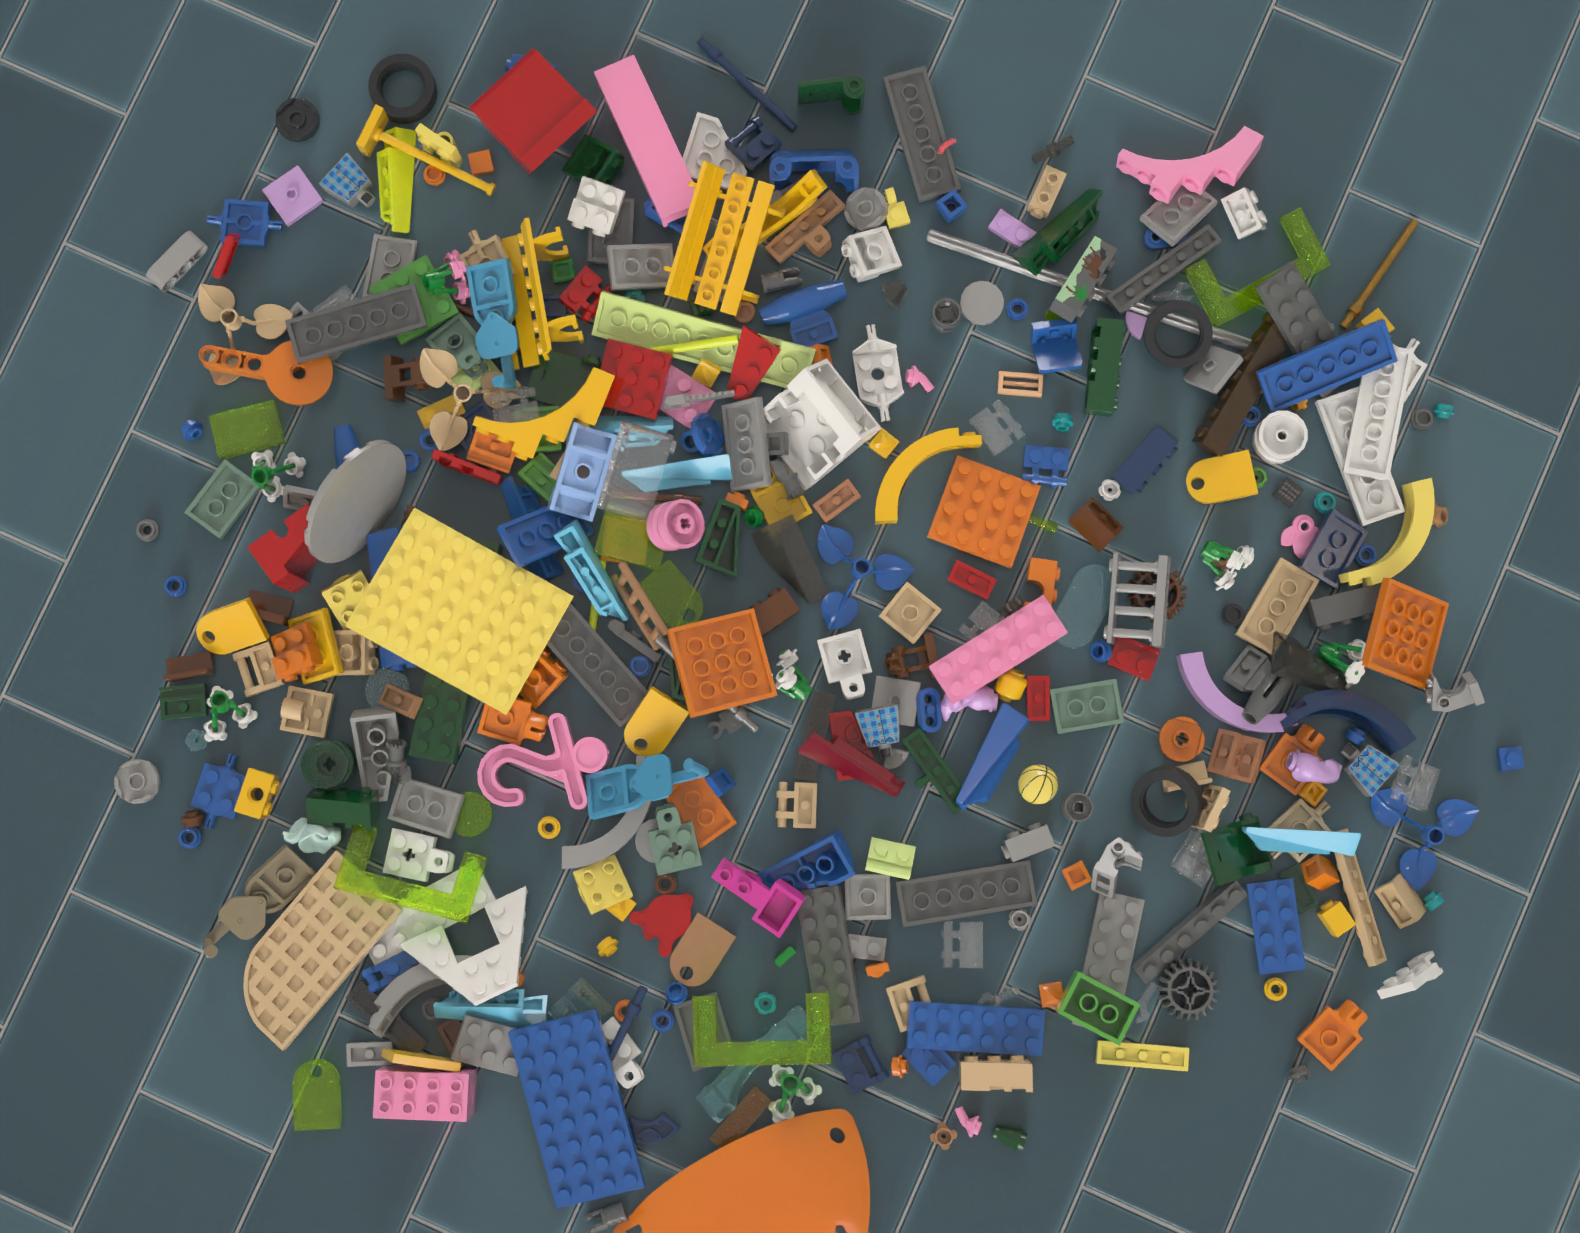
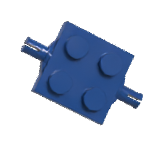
M225 199L221 216L207 215V224L220 225V242L224 244L228 234L235 233L241 237L238 245L266 247L269 230H283L282 226H284L283 221L270 220L271 204L269 202Z
M228 753L225 765L216 766L207 762L204 764L190 805L208 813L203 825L204 827L213 829L216 816L236 819L238 812H235L234 809L246 777L245 774L233 769L238 757L237 755Z

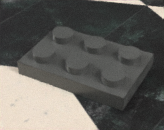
M623 198L612 234H605V237L593 234V229L589 228L588 264H608L606 250L608 245L633 244L635 198Z
M717 991L673 1005L693 1072L737 1058Z

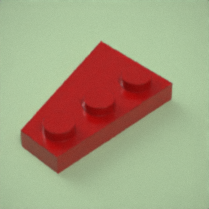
M745 325L742 328L727 391L734 390L735 396H732V398L736 401L750 398L781 351L780 348Z
M434 449L431 456L438 465L500 486L504 480L499 475V470L491 467L484 469L479 467V463L468 459L466 461L461 460L457 455L449 452L444 453Z

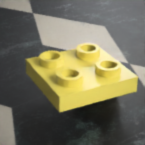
M421 123L417 126L415 131L419 137L418 140L423 144V149L432 155L435 152L441 156L440 160L450 165L453 164L457 168L460 167L463 160L450 133L440 132L436 134Z
M362 570L352 575L347 574L338 578L331 586L321 591L343 630L348 629L345 625L370 584Z
M615 854L573 872L579 894L591 915L633 897Z

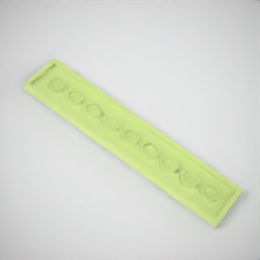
M602 291L591 335L650 349L651 347L738 335L740 340L742 329ZM759 334L781 349L761 382L788 388L787 385L804 368L813 364L816 349ZM738 344L672 353L674 358L699 364L703 357L721 367V371L731 373Z

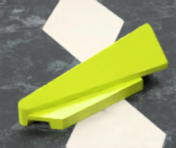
M394 127L385 131V133L413 147L416 145V132L414 130ZM384 142L385 149L377 152L381 218L392 225L391 230L393 232L408 233L410 231L415 157Z

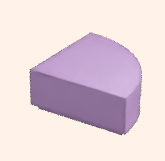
M1126 311V326L1130 334L1140 340L1148 318Z

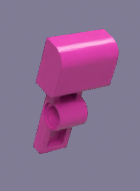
M725 857L711 876L715 881L756 908L757 911L752 920L778 938L782 937L806 899L800 891L782 879L775 881L770 889L762 883L760 877L748 870L744 871Z

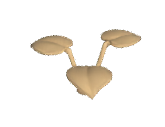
M200 284L198 292L200 311L207 320L222 322L226 327L230 347L235 350L232 331L239 329L242 322L257 325V333L261 337L271 340L280 337L287 329L285 320L293 318V314L282 306L264 304L254 311L256 321L246 319L244 316H239L234 310L235 296L229 289L222 286ZM211 354L208 362L213 361L216 355ZM231 358L228 360L227 365L235 366L239 360ZM209 370L214 383L217 385L231 383L240 377L238 375Z
M424 348L420 356V371L423 379L434 388H439L447 382L454 388L453 398L457 401L452 415L449 412L441 411L435 414L430 421V434L438 450H449L458 445L466 436L468 429L467 421L463 417L456 416L461 403L467 402L472 394L484 393L483 400L488 406L503 408L513 400L521 389V384L516 380L515 389L495 387L492 384V379L496 375L503 376V373L493 371L482 376L480 384L483 389L471 390L466 384L457 385L449 379L456 375L458 369L454 356L444 350Z

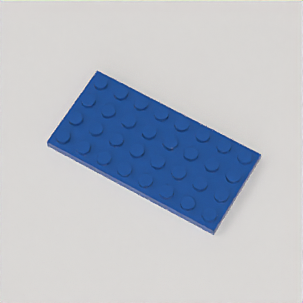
M598 1009L510 1030L508 1032L556 1208L644 1188L646 1183Z

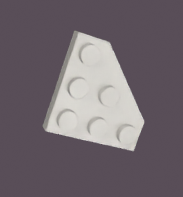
M697 112L683 155V161L694 181L698 180L703 160L725 169L720 189L728 191L732 174L736 173L747 177V171L742 162L726 148L725 141L729 137H727L719 119Z

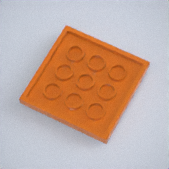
M957 455L927 538L1011 568L1041 486L1031 484L1029 481Z
M1383 577L1362 657V666L1420 689H1428L1426 679H1430V673L1433 670L1449 603L1394 579Z
M754 608L666 630L690 718L778 696Z

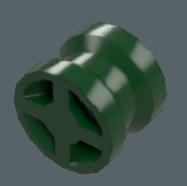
M695 300L688 301L694 316L702 318L706 315H713L711 308L695 304Z

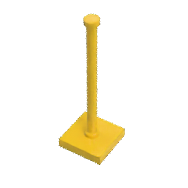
M375 104L356 143L362 155L370 158L378 141L381 140L487 192L486 195L492 196L496 184H489L385 133L384 128L389 118L384 108Z

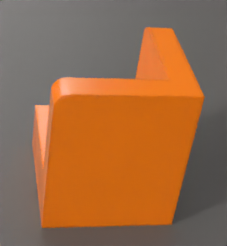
M1320 854L1300 864L1306 884L1320 891H1324L1340 881L1334 862Z

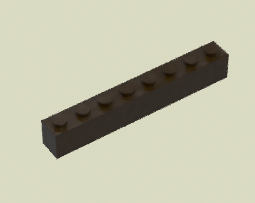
M1269 311L1263 316V322L1259 329L1253 333L1247 349L1241 353L1242 363L1230 376L1225 386L1219 390L1218 398L1213 406L1207 410L1206 418L1195 431L1192 442L1210 455L1223 456L1262 389L1255 371L1279 362L1288 347Z

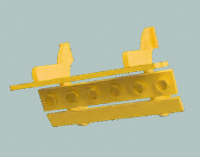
M703 160L697 183L688 182V186L695 190L672 268L665 265L663 270L670 272L664 294L687 301L691 285H695L696 281H699L700 286L695 304L716 310L722 289H725L726 292L720 311L736 316L741 299L758 304L760 295L744 291L766 215L770 214L783 218L786 210L770 205L775 185L758 181L753 201L749 202L755 179L740 174H732L727 194H723L720 186L725 169ZM717 199H723L725 201L702 277L694 274ZM750 207L728 285H725V278L746 208Z
M524 218L520 225L522 233L503 238L502 244L516 273V276L513 277L517 301V313L515 316L519 337L517 351L521 350L523 367L527 368L539 365V355L543 354L545 361L550 360L551 342L579 340L580 344H585L582 331H560L569 325H573L574 329L578 328L575 315L557 318L547 322L537 261H557L570 258L567 245H564L563 250L560 251L546 249L552 243L563 241L560 226L555 227L556 232L547 233L533 239L530 219ZM521 246H524L525 254L521 255L520 251ZM524 268H528L529 276H525ZM527 289L532 290V298L528 297ZM531 311H535L536 319L533 321ZM539 332V338H535V333ZM517 351L512 354L514 371L520 369Z

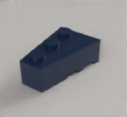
M1158 423L1112 477L1131 494L1135 491L1140 493L1148 484L1146 481L1150 474L1155 476L1163 467L1160 464L1165 457L1170 459L1178 450L1175 446L1179 440Z

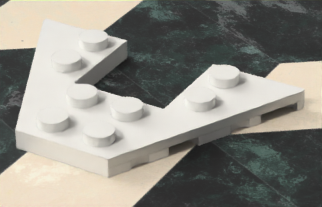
M525 886L484 905L500 944L459 963L456 960L442 925L399 945L403 951L414 957L420 964L427 967L438 978L445 981L455 991L462 994L476 1006L518 986L528 890Z

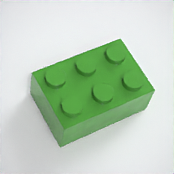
M1074 970L1054 1011L1120 1046L1140 1003Z

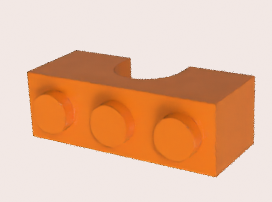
M1031 557L1028 560L1025 582L1037 584L1041 589L1042 595L1045 596L1052 606V602L1055 603L1057 599V589H1054L1055 580L1059 581L1061 568L1057 567L1058 561ZM1025 601L1022 603V608L1031 602Z

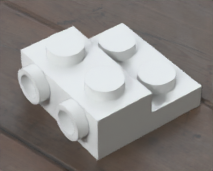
M582 176L577 196L573 199L567 220L572 221V226L579 229H584L585 226L592 228V233L601 237H605V234H612L626 191Z
M886 226L849 235L842 242V254L844 257H848L851 264L849 267L850 274L853 278H857L858 283L876 278L882 273L897 270L902 266Z

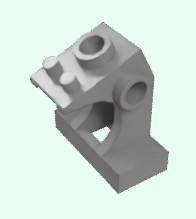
M1469 671L1461 674V684L1453 690L1440 688L1433 672L1430 673V679H1426L1427 687L1430 688L1425 692V702L1429 703L1432 711L1449 712L1473 703L1476 706L1485 703L1479 684L1472 673Z
M1120 837L1109 843L1100 861H1097L1093 869L1091 890L1112 899L1116 892L1119 871L1116 868L1130 866L1141 871L1142 853L1140 851L1136 853L1133 846L1127 841L1124 842Z

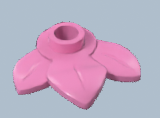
M1299 515L1293 520L1292 526L1284 529L1281 534V545H1292L1293 551L1299 559H1302L1318 530L1313 519L1308 515ZM1306 522L1307 527L1305 530H1302L1301 524Z

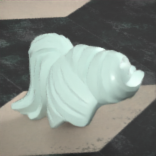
M300 818L292 825L289 832L283 831L284 840L290 844L298 842L299 849L304 853L319 852L325 854L340 842L341 829L335 826L307 824V818Z

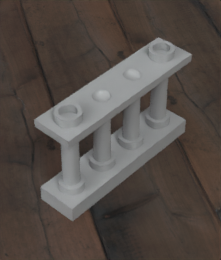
M1114 553L1113 558H1110L1109 571L1112 572L1109 619L1108 625L1104 627V639H1107L1109 644H1115L1116 637L1149 639V642H1152V646L1164 648L1171 558L1159 555V560L1155 561V563L1121 561L1122 555ZM1121 570L1154 572V574H1157V583H1153V585L1120 583ZM1119 592L1152 594L1153 597H1156L1155 606L1151 608L1118 606ZM1117 615L1151 617V619H1154V625L1150 630L1116 628Z

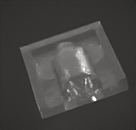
M1193 827L1170 866L1185 878L1204 888L1212 872L1200 834L1203 832Z

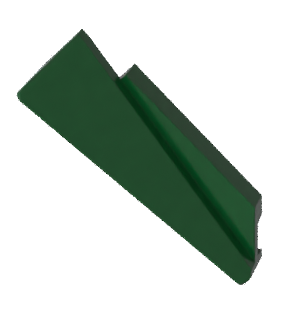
M1092 188L1086 190L1012 254L1013 258L1035 276L1040 273L1049 259L1051 262L1057 263L1098 220L1100 211L1096 210L1098 199L1103 196L1102 190Z

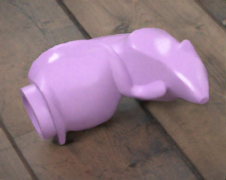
M983 686L952 705L947 695L944 694L940 704L941 715L944 721H948L952 712H958L967 706L977 711H996L998 693H994L992 688Z
M1299 749L1289 753L1285 764L1286 769L1292 772L1293 778L1300 782L1334 783L1339 779L1342 765L1334 759L1320 762L1318 757L1310 753H1301Z

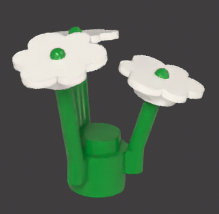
M1335 641L1332 644L1324 643L1318 652V659L1325 661L1326 664L1346 676L1345 681L1347 682L1345 688L1348 689L1360 681L1361 676L1365 673V669L1362 666V660L1359 662L1355 661L1350 666L1341 662L1342 652L1339 649L1361 652L1363 657L1366 644L1363 647L1340 644Z

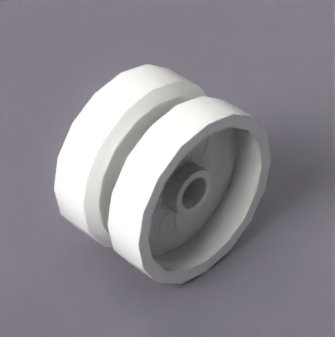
M1276 411L1269 414L1255 427L1252 434V445L1256 454L1262 460L1271 464H1282L1291 460L1304 449L1308 440V430L1304 421L1297 414L1290 411Z

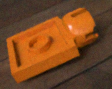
M519 697L516 698L507 715L485 704L477 733L520 746L525 738L535 741L543 739L546 733L545 726L548 725V717L532 710V701Z
M1307 724L1301 725L1292 736L1284 732L1260 764L1259 770L1296 796L1306 782L1295 780L1292 772L1286 769L1287 756L1291 751L1295 752L1299 749L1301 753H1310L1318 757L1321 762L1323 759L1317 755V751L1325 741V737Z
M1349 999L1335 1010L1327 1005L1296 1039L1332 1072L1363 1039L1359 1035L1358 1030L1368 1019V1016Z

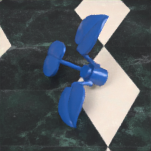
M823 524L819 530L817 548L820 557L829 564H836L840 559L844 562L852 563L850 572L854 577L844 595L838 591L828 593L822 600L821 613L829 629L843 628L855 619L858 613V603L855 599L848 598V595L858 579L865 578L869 572L876 574V584L884 590L892 591L901 587L914 572V568L907 561L892 554H882L876 557L873 562L875 570H873L871 563L866 558H858L856 560L855 558L845 557L850 555L854 548L853 538L847 531Z
M1393 788L1377 790L1371 797V809L1377 821L1385 826L1392 827L1401 818L1421 830L1420 836L1426 842V844L1420 846L1419 851L1408 849L1399 859V870L1402 876L1413 889L1418 890L1430 880L1437 866L1435 854L1431 851H1424V849L1431 848L1432 844H1441L1445 839V834L1454 837L1464 834L1470 828L1479 809L1464 800L1448 799L1441 802L1436 808V815L1440 820L1437 822V826L1430 824L1423 826L1402 815L1408 810L1409 806L1408 799L1402 791Z

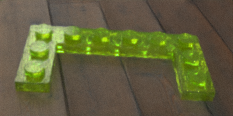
M1301 207L1279 218L1299 258L1292 262L1296 265L1303 280L1331 265ZM1205 258L1184 269V272L1214 327H1218L1262 303L1263 301L1255 287L1279 269L1225 297Z
M354 825L333 886L334 889L468 923L487 857L465 851L452 894L365 872L378 829L373 827L372 830H365L364 825Z
M830 992L806 993L807 1040L718 1042L717 995L692 996L694 1067L832 1063Z

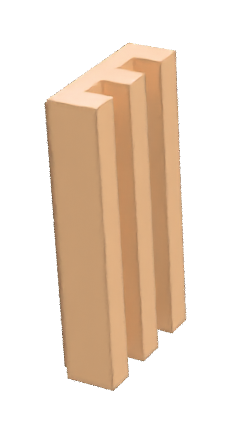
M999 371L997 394L1042 397L1043 374ZM1003 377L1038 380V383L1003 381ZM1003 386L1037 388L1038 391L1005 389Z

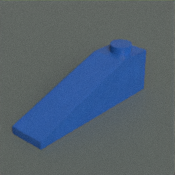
M837 829L759 872L757 876L770 889L778 879L784 880L795 889L816 888V886L837 885L856 875L850 847L840 829Z

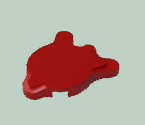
M688 893L661 895L653 900L646 909L632 912L629 915V919L633 924L642 926L646 940L657 937L659 939V954L663 957H668L672 952L674 941L685 933L691 923V907L694 900Z

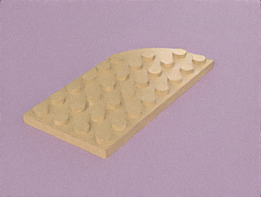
M339 850L332 854L251 951L246 964L243 988L249 1014L256 1026L282 1051L289 1047L404 911Z

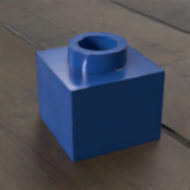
M955 189L939 199L935 206L948 224L967 210V205ZM952 206L955 210L950 212L947 207Z

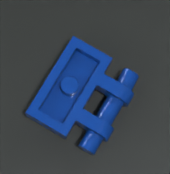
M1025 445L1023 468H1030L1031 474L1023 473L1022 480L1037 485L1047 484L1055 488L1066 486L1067 478L1059 477V471H1068L1070 449ZM1039 469L1050 470L1051 476L1039 475Z

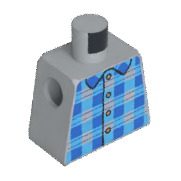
M348 153L342 157L319 183L325 192L352 208L359 202L368 208L376 199L369 192L373 187L372 182Z
M899 703L857 710L855 716L867 747L878 746L880 758L893 756L891 743H896L900 740Z
M1349 742L1340 751L1349 759L1343 770L1365 797H1372L1400 765L1368 744L1361 746L1358 750Z

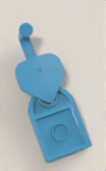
M503 258L468 266L466 271L475 319L481 325L475 335L477 352L484 359L501 358L503 376L496 375L492 379V384L495 387L515 389L517 383L512 354L517 351L519 341L517 329L511 324L517 313V301L510 259Z
M657 754L646 757L640 767L634 764H626L587 774L585 776L589 818L595 820L635 810L641 807L647 799L649 801H656L667 798L672 793L673 785L706 777L709 775V769L693 761V759L687 758L683 764L684 770L672 773L669 757L664 754Z

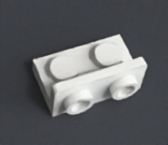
M1244 187L1221 199L1239 240L1259 230L1267 229L1264 224L1267 222L1266 216L1262 210H1258L1256 206L1258 198L1253 190L1250 191Z

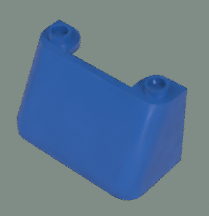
M851 149L778 150L772 153L769 158L770 184L775 185L773 192L776 190L781 191L786 185H792L791 174L808 173L813 169L817 170L818 173L835 172V183L843 184L847 193L858 190L859 165L856 154Z

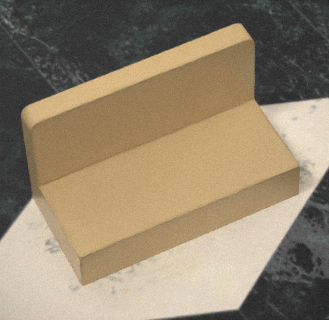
M1204 760L1175 766L1188 772L1198 785L1212 782V778H1208ZM1161 780L1164 792L1181 789L1171 781Z
M1398 873L1392 881L1374 890L1400 929L1417 922L1427 911V907L1423 906L1424 903L1401 873Z

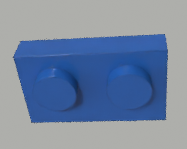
M1076 317L1072 323L1064 318L1032 323L1030 341L1040 373L1072 370L1082 367V359L1076 340Z

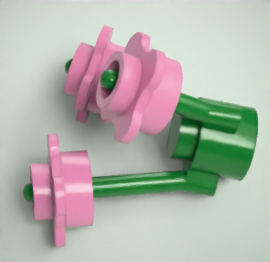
M453 250L452 253H446L444 265L422 275V282L424 288L427 291H432L433 295L452 293L455 300H460L461 304H465L466 298L470 297L469 285L466 284L464 276L467 273V266L460 260L459 252ZM452 274L454 279L461 278V282H455L452 288H441L442 285H445L444 276Z

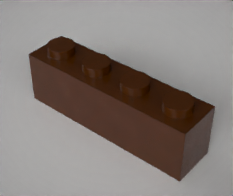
M776 588L767 595L769 599L763 603L759 600L749 607V609L754 608L762 637L800 612V609L785 588L782 590Z

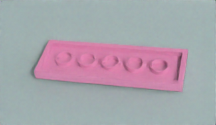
M1042 595L929 666V669L952 705L1060 639L1068 631L1045 596Z

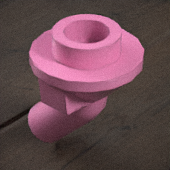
M912 365L911 369H907L905 382H908L909 387H914L920 382L927 393L935 388L922 372H919L916 366Z
M963 1106L954 1109L960 1123L966 1128L969 1137L972 1138L974 1134L978 1135L982 1126V1122L979 1121L980 1116L977 1115L968 1119Z

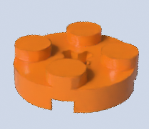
M1176 717L1170 719L1159 731L1158 743L1160 751L1173 761H1189L1200 754L1204 747V733L1201 731L1198 723L1191 718ZM1180 733H1183L1187 742L1182 743L1180 746L1175 738Z

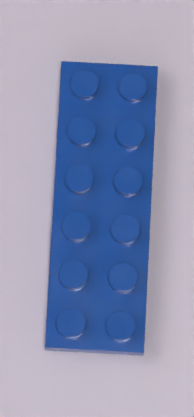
M1379 319L1255 372L1269 412L1274 413L1395 363L1398 359L1384 319Z
M909 1000L906 1047L1042 1056L1045 1010Z

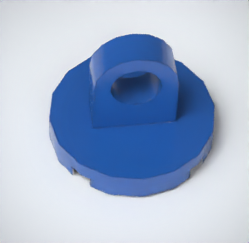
M702 413L695 416L691 423V430L682 434L680 442L686 452L700 451L706 457L718 456L722 453L723 448H721V445L724 444L723 432L719 423L715 419L712 420L710 418V414ZM690 436L693 437L694 447L689 443Z

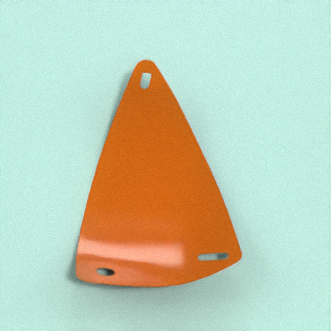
M831 1109L789 1118L750 1133L710 1153L670 1178L641 1202L629 1216V1221L618 1224L614 1228L613 1233H626L627 1230L636 1225L641 1226V1233H836L835 1228L837 1225H842L846 1233H868L870 1217L869 1172L864 1147L856 1123L848 1111L844 1109ZM832 1128H839L843 1131L845 1139L842 1143H836L831 1139L830 1130Z

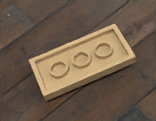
M1280 557L1235 635L1268 655L1275 657L1320 580Z

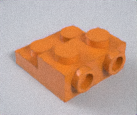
M311 622L301 623L270 637L276 657L271 658L278 680L284 679L285 682L297 680L299 674L307 675L316 671V667L323 665Z
M547 647L543 650L519 693L525 700L533 702L532 707L534 709L539 708L549 695L569 676L566 672V666L559 660L555 661L550 656L551 651Z

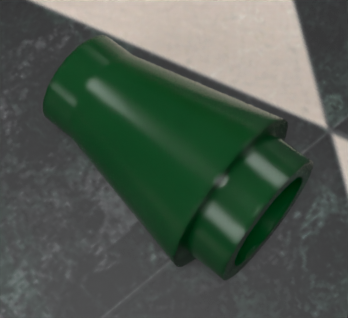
M996 1125L992 1138L997 1139L1014 1151H1022L1028 1133L1023 1132V1129Z

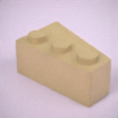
M966 1055L964 1059H959L960 1089L973 1091L1004 1089L1006 1092H1012V1089H1026V1092H1033L1032 1063L1027 1058L1024 1059V1055H1010V1059H1001V1055H987V1059H978L977 1055Z

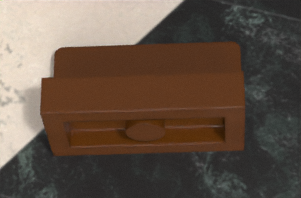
M1093 497L1068 521L1099 552L1124 528Z
M250 590L248 598L250 597L261 620L288 626V620L290 619L294 604L293 600Z
M209 651L166 659L168 675H164V680L174 682L216 674L213 653Z

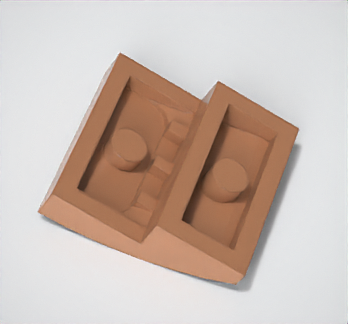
M1219 728L1207 772L1254 785L1266 741Z

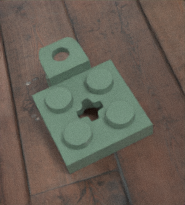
M458 313L425 339L432 349L444 350L452 354L457 361V366H461L471 379H477L488 370L486 362L477 352L476 332L461 313ZM453 340H460L458 345L453 346ZM476 365L480 366L478 371H473Z
M674 803L657 806L655 815L658 828L648 830V835L658 876L702 865L692 820L681 822ZM666 813H670V814H671V815H670L669 817H667V818L664 817V815H665ZM673 842L681 845V849L675 854L668 849L672 847Z

